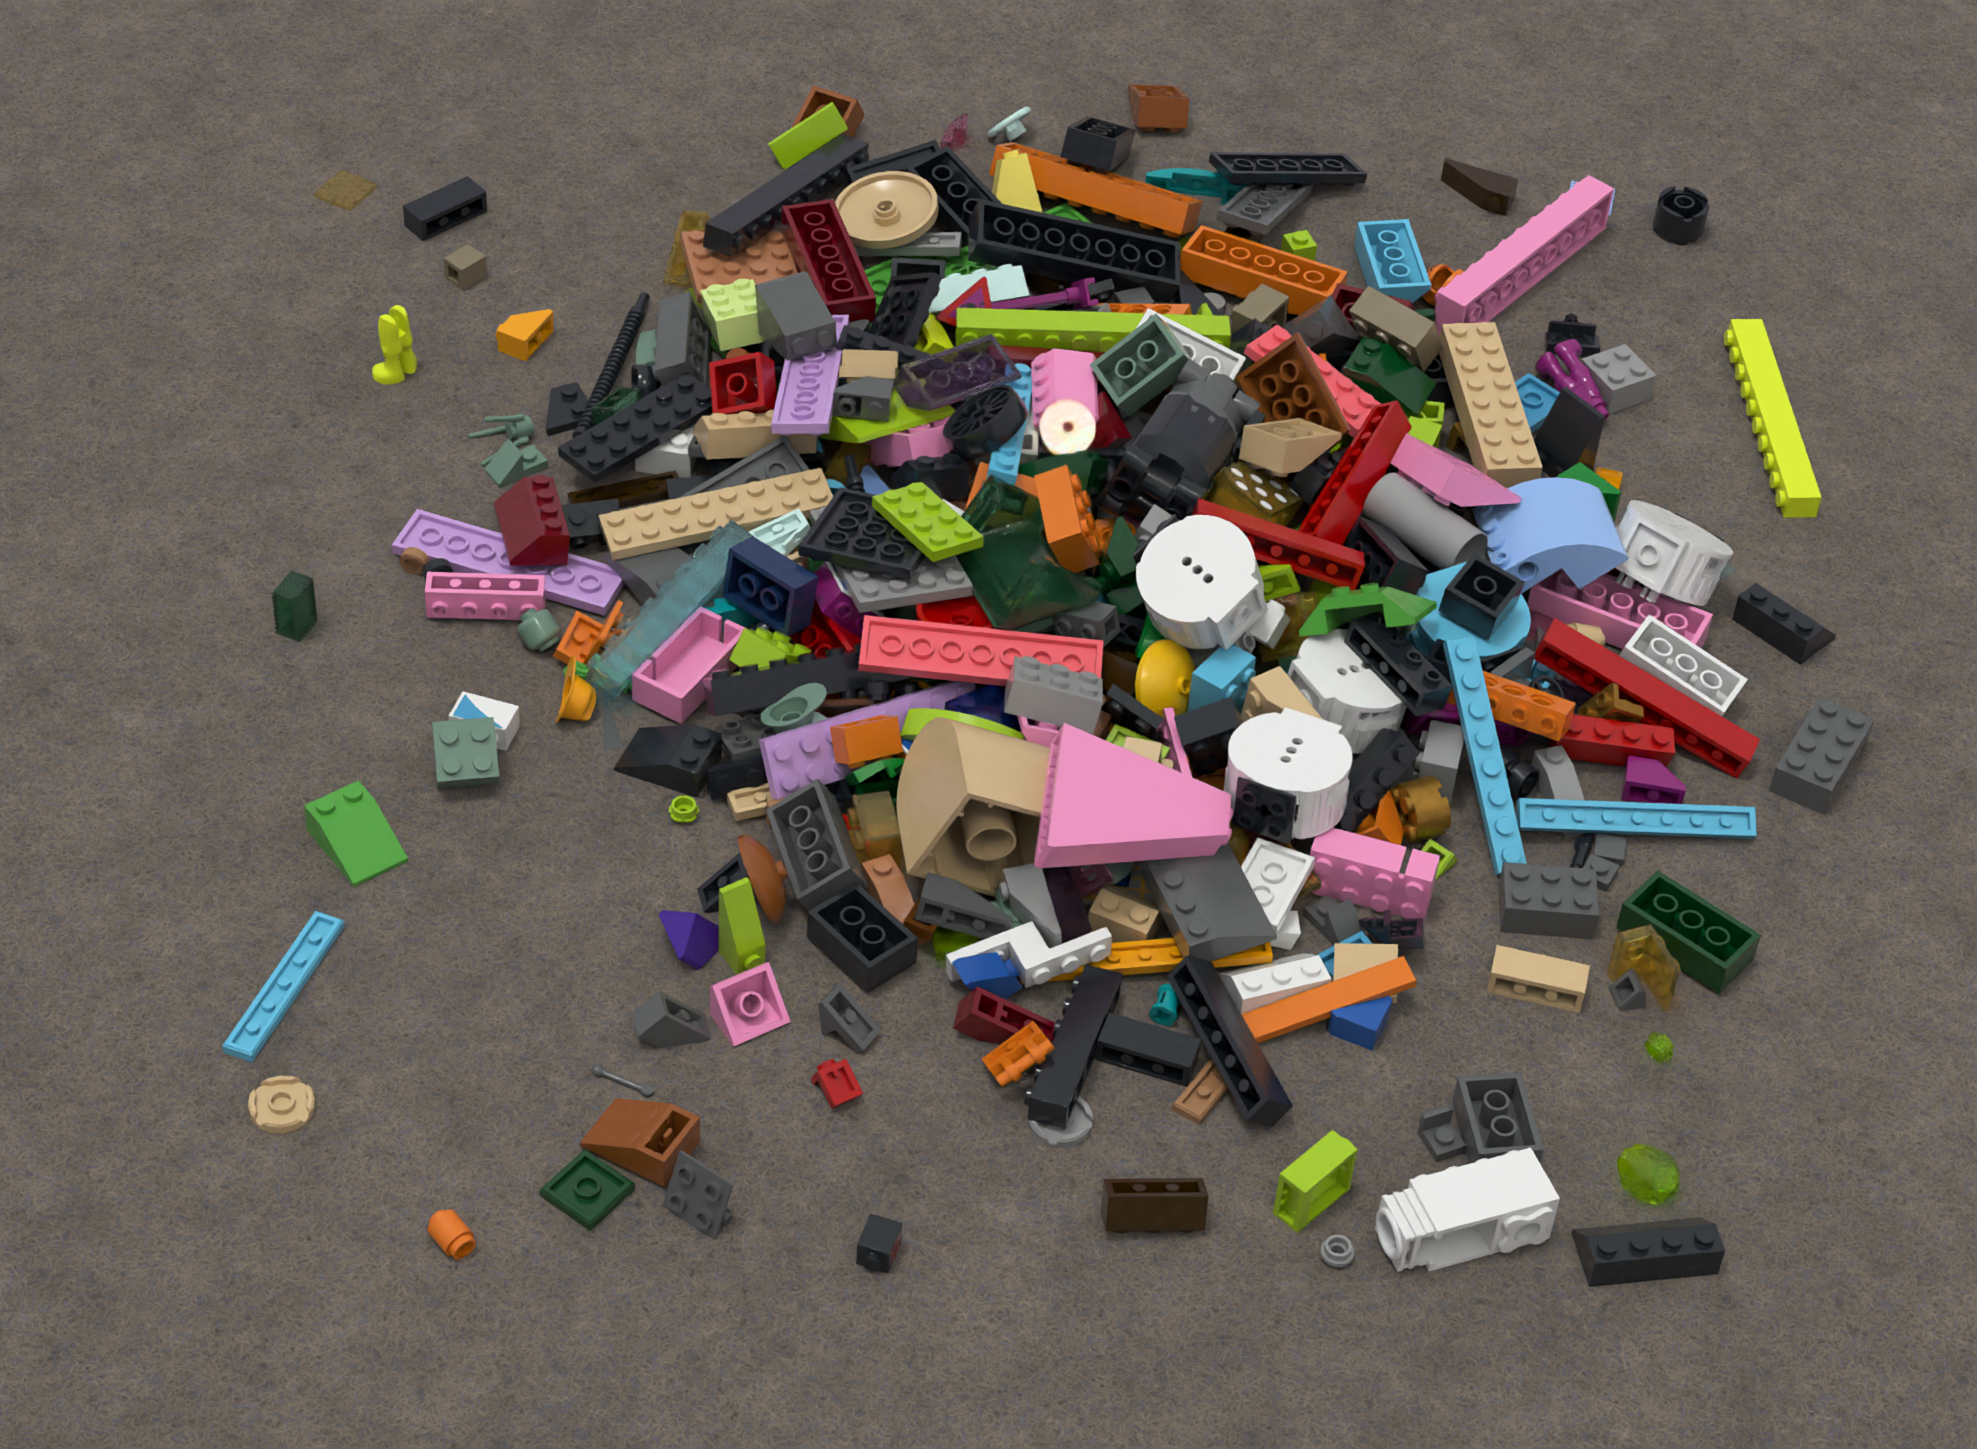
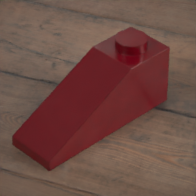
M977 986L959 1001L953 1029L979 1041L1001 1045L1023 1027L1034 1021L1046 1038L1053 1042L1055 1023Z

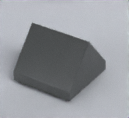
M1629 969L1609 986L1620 1011L1646 1007V992L1634 969Z

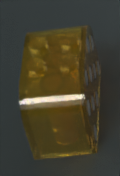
M1245 460L1238 463L1233 462L1229 467H1222L1214 478L1216 481L1211 489H1207L1201 497L1203 500L1287 527L1304 503V500L1288 487L1291 482L1287 478L1272 475L1271 470L1266 468H1253L1249 466L1250 462Z

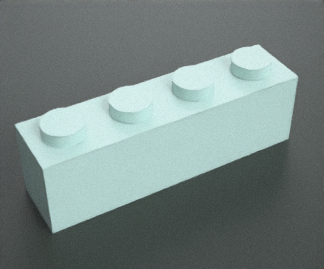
M1006 264L998 267L997 270L987 271V269L983 268L967 275L953 273L946 276L939 284V293L933 299L928 310L929 313L935 316L982 277L987 278L992 303L1029 297L1022 265L1013 267L1012 264Z

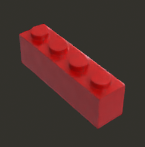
M1574 714L1569 730L1560 741L1548 738L1549 748L1562 745L1570 759L1626 766L1628 755L1658 760L1667 768L1675 754L1674 728Z

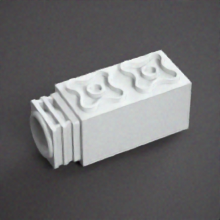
M1531 1148L1520 1151L1512 1150L1505 1155L1489 1159L1482 1158L1471 1164L1459 1167L1452 1166L1444 1171L1429 1175H1419L1409 1181L1408 1189L1403 1190V1192L1398 1193L1397 1191L1393 1192L1392 1195H1382L1379 1210L1376 1214L1375 1231L1378 1234L1384 1252L1391 1259L1397 1272H1401L1406 1268L1412 1269L1417 1265H1425L1428 1271L1498 1252L1508 1253L1523 1245L1543 1243L1546 1239L1550 1238L1560 1198Z

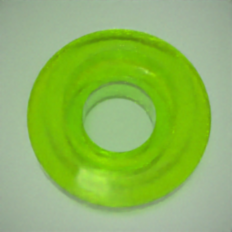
M1655 1031L1648 1035V1040L1644 1042L1647 1052L1657 1062H1662L1664 1059L1666 1061L1670 1060L1673 1057L1672 1049L1674 1048L1670 1038L1664 1033L1659 1034Z

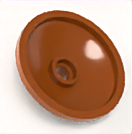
M746 834L738 836L742 860L755 894L769 921L772 924L778 923L783 916L787 899L784 879L788 878L789 875L782 860L776 861L769 849L752 836Z

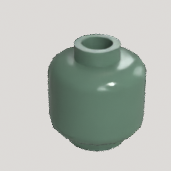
M533 607L519 617L522 623L518 625L517 632L530 650L543 652L560 640L558 635L561 632V628L549 610L541 609L536 611Z

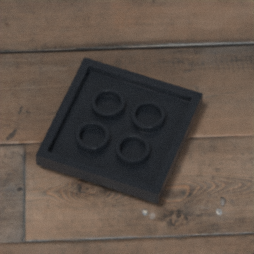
M934 272L892 276L868 333L883 336L890 341L914 348L919 340L918 334L922 324L928 319V310L931 303L939 293V284L942 277Z

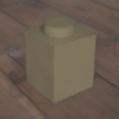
M468 244L444 257L445 279L461 290L468 288L487 277L486 256Z

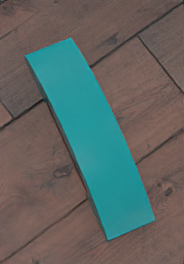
M1169 168L1150 171L1146 173L1145 182L1176 193L1221 198L1222 205H1225L1248 185L1247 183L1233 185L1218 172L1192 168Z

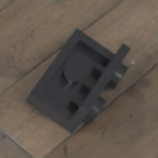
M618 499L561 505L570 534L569 546H572L573 549H581L587 547L590 543L600 542V545H607L599 524V515L620 511Z

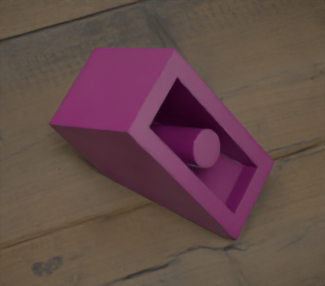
M1628 755L1623 774L1621 801L1683 804L1686 786L1661 762Z

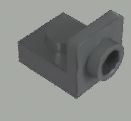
M1450 1105L1432 1108L1421 1115L1417 1134L1435 1162L1465 1153L1466 1144L1451 1123L1453 1110Z

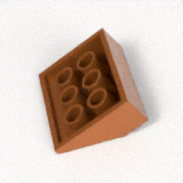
M1295 333L1237 375L1244 392L1261 403L1257 410L1266 415L1264 423L1300 418L1342 433L1341 439L1351 430L1300 333ZM1336 442L1333 446H1331L1321 455L1327 454L1338 442Z

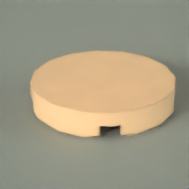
M280 1075L268 1078L261 1082V1086L256 1090L253 1089L249 1096L248 1111L251 1120L258 1128L270 1133L284 1134L296 1131L307 1124L314 1115L316 1104L312 1088L308 1084L306 1086L304 1083H301L300 1079L294 1076Z

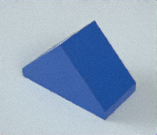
M1387 996L1331 1010L1328 1025L1330 1035L1372 1051L1389 1019L1392 1005L1391 997Z

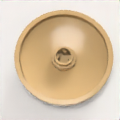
M902 171L879 172L858 179L847 186L835 201L852 243L869 249L893 248L916 240L932 227L939 212L937 194L933 186L918 175Z

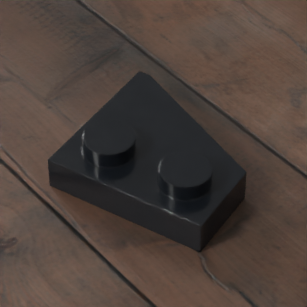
M577 382L551 389L546 422L547 436L576 429L588 402L587 397Z

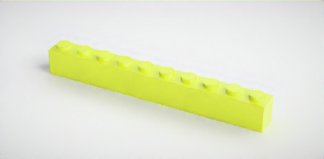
M1731 319L1729 329L1724 332V344L1729 347V359L1735 365V379L1740 381L1741 397L1745 398L1747 402L1746 412L1752 418V431L1758 437V450L1763 452L1764 469L1769 471L1770 487L1774 488L1776 492V506L1781 508L1784 518L1816 517L1822 497L1762 319Z

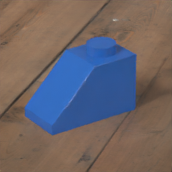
M997 952L957 958L952 962L965 986L971 991L978 986L1003 999H1007L1023 988L1017 978L1020 975V971L1010 958L1005 960Z

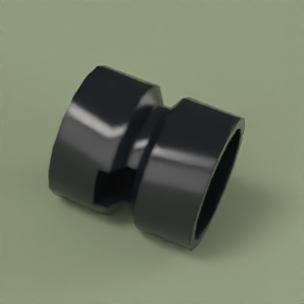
M1500 748L1512 799L1517 801L1519 798L1527 797L1539 779V770L1524 760L1519 762V757L1508 749Z

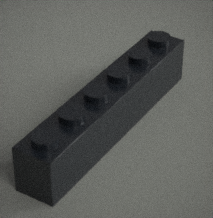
M1186 955L1167 975L1169 982L1245 1119L1249 1122L1273 1127L1293 1107L1290 1099L1213 963Z
M1085 965L1081 976L1076 975L1072 985L1073 996L1072 998L1067 997L1064 1002L1062 1011L1064 1017L1062 1020L1057 1019L1053 1031L1054 1040L1053 1042L1050 1041L1055 1049L1045 1056L1044 1064L1037 1065L1034 1075L1035 1085L1034 1087L1029 1086L1026 1091L1024 1105L1029 1106L1028 1120L1066 1129L1096 1057L1097 1040L1109 1012L1114 1013L1121 996L1122 973Z

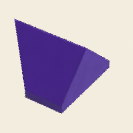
M662 910L659 913V917L679 960L695 969H700L719 951V926L697 913Z

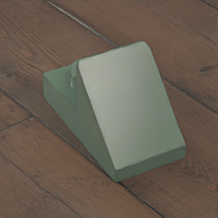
M507 439L485 468V473L501 488L548 468V460L534 445L519 450L510 439Z

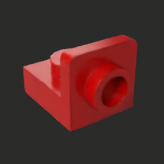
M834 1059L823 1062L816 1067L818 1071L811 1078L813 1085L816 1083L820 1084L831 1109L857 1099L863 1094L847 1059L837 1063Z

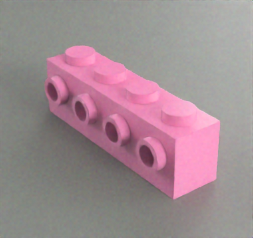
M427 572L425 585L426 618L521 620L519 617L533 607L536 611L545 609V575Z

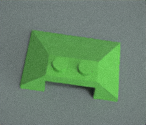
M1378 583L1361 585V590L1350 591L1349 586L1331 589L1332 593L1321 600L1300 628L1299 636L1329 634L1344 622H1351L1353 618L1378 611L1385 617L1386 627L1414 625L1435 610L1437 603L1391 587L1379 588Z

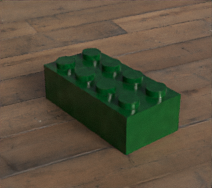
M1658 870L1622 903L1616 927L1719 994L1754 960L1761 937L1756 931Z

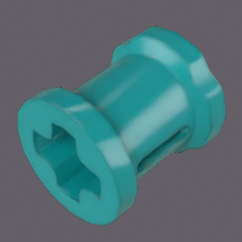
M1166 983L1159 986L1156 993L1158 999L1156 1004H1153L1150 1008L1149 1017L1160 1025L1171 1026L1177 1019L1176 1011L1182 1003L1172 985Z

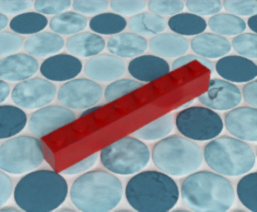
M1397 400L1373 406L1298 531L1339 545L1346 541L1347 535L1363 510L1369 492L1386 474V470L1403 438L1412 428Z
M1554 618L1534 651V659L1594 695L1611 683L1618 684L1619 699L1628 700L1633 704L1643 707L1644 717L1639 722L1647 725L1674 728L1675 743L1734 778H1738L1750 763L1760 739L1556 618Z

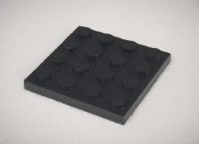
M841 487L799 544V556L908 580L912 578L926 555L872 507V496L875 495Z

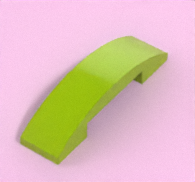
M932 708L909 709L900 733L901 738L914 741L918 733L928 722L934 718L944 717L1025 740L1023 733L1002 724L965 713Z

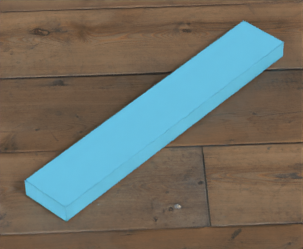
M318 911L314 912L222 1045L224 1053L250 1062L254 1061L343 930L344 920Z

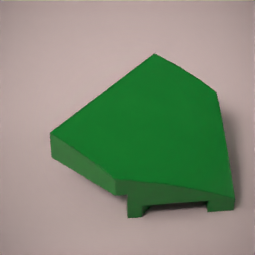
M892 758L874 762L844 777L850 786L862 782L877 772L882 780L885 781L902 771L905 759Z

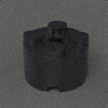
M1676 186L1664 189L1659 195L1653 220V230L1664 238L1674 241L1677 245L1683 246L1703 235L1709 212L1708 199L1702 192L1694 188L1684 186V190H1675Z

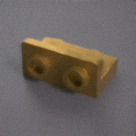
M1611 683L1581 705L1577 715L1636 723L1644 717V710L1642 706L1633 704L1628 700L1619 699L1618 684Z

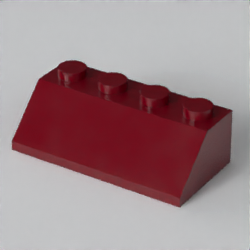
M535 475L522 478L494 502V509L509 565H567L570 534L553 477Z

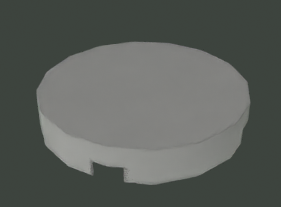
M1079 1096L1066 1129L1028 1120V1126L1032 1135L1041 1143L1051 1147L1067 1148L1078 1145L1088 1137L1092 1130L1093 1113L1089 1104Z

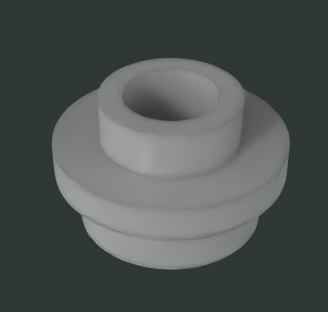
M1332 1235L1322 1243L1320 1255L1328 1265L1344 1267L1352 1262L1354 1248L1347 1237Z

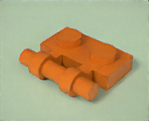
M1032 1021L981 1060L1003 1088L1012 1080L1017 1082L1023 1077L1021 1074L1035 1063L1039 1065L1045 1061V1056L1055 1048L1037 1024Z

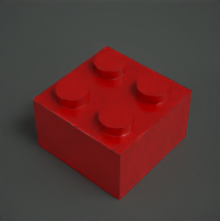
M761 352L709 362L713 414L723 413L730 415L739 414L743 411L764 413L768 410H774L777 399L774 360Z

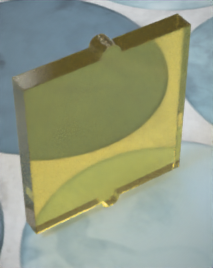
M340 170L314 193V197L329 202L332 206L336 205L351 211L377 186L376 183L363 179L360 175L356 176Z

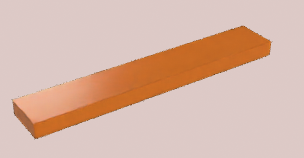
M1402 956L1241 1015L1257 1043H1261L1330 1018L1331 1010L1391 996L1416 987V979L1406 959Z

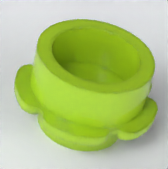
M678 796L669 807L670 817L678 823L692 822L699 813V807L692 797Z

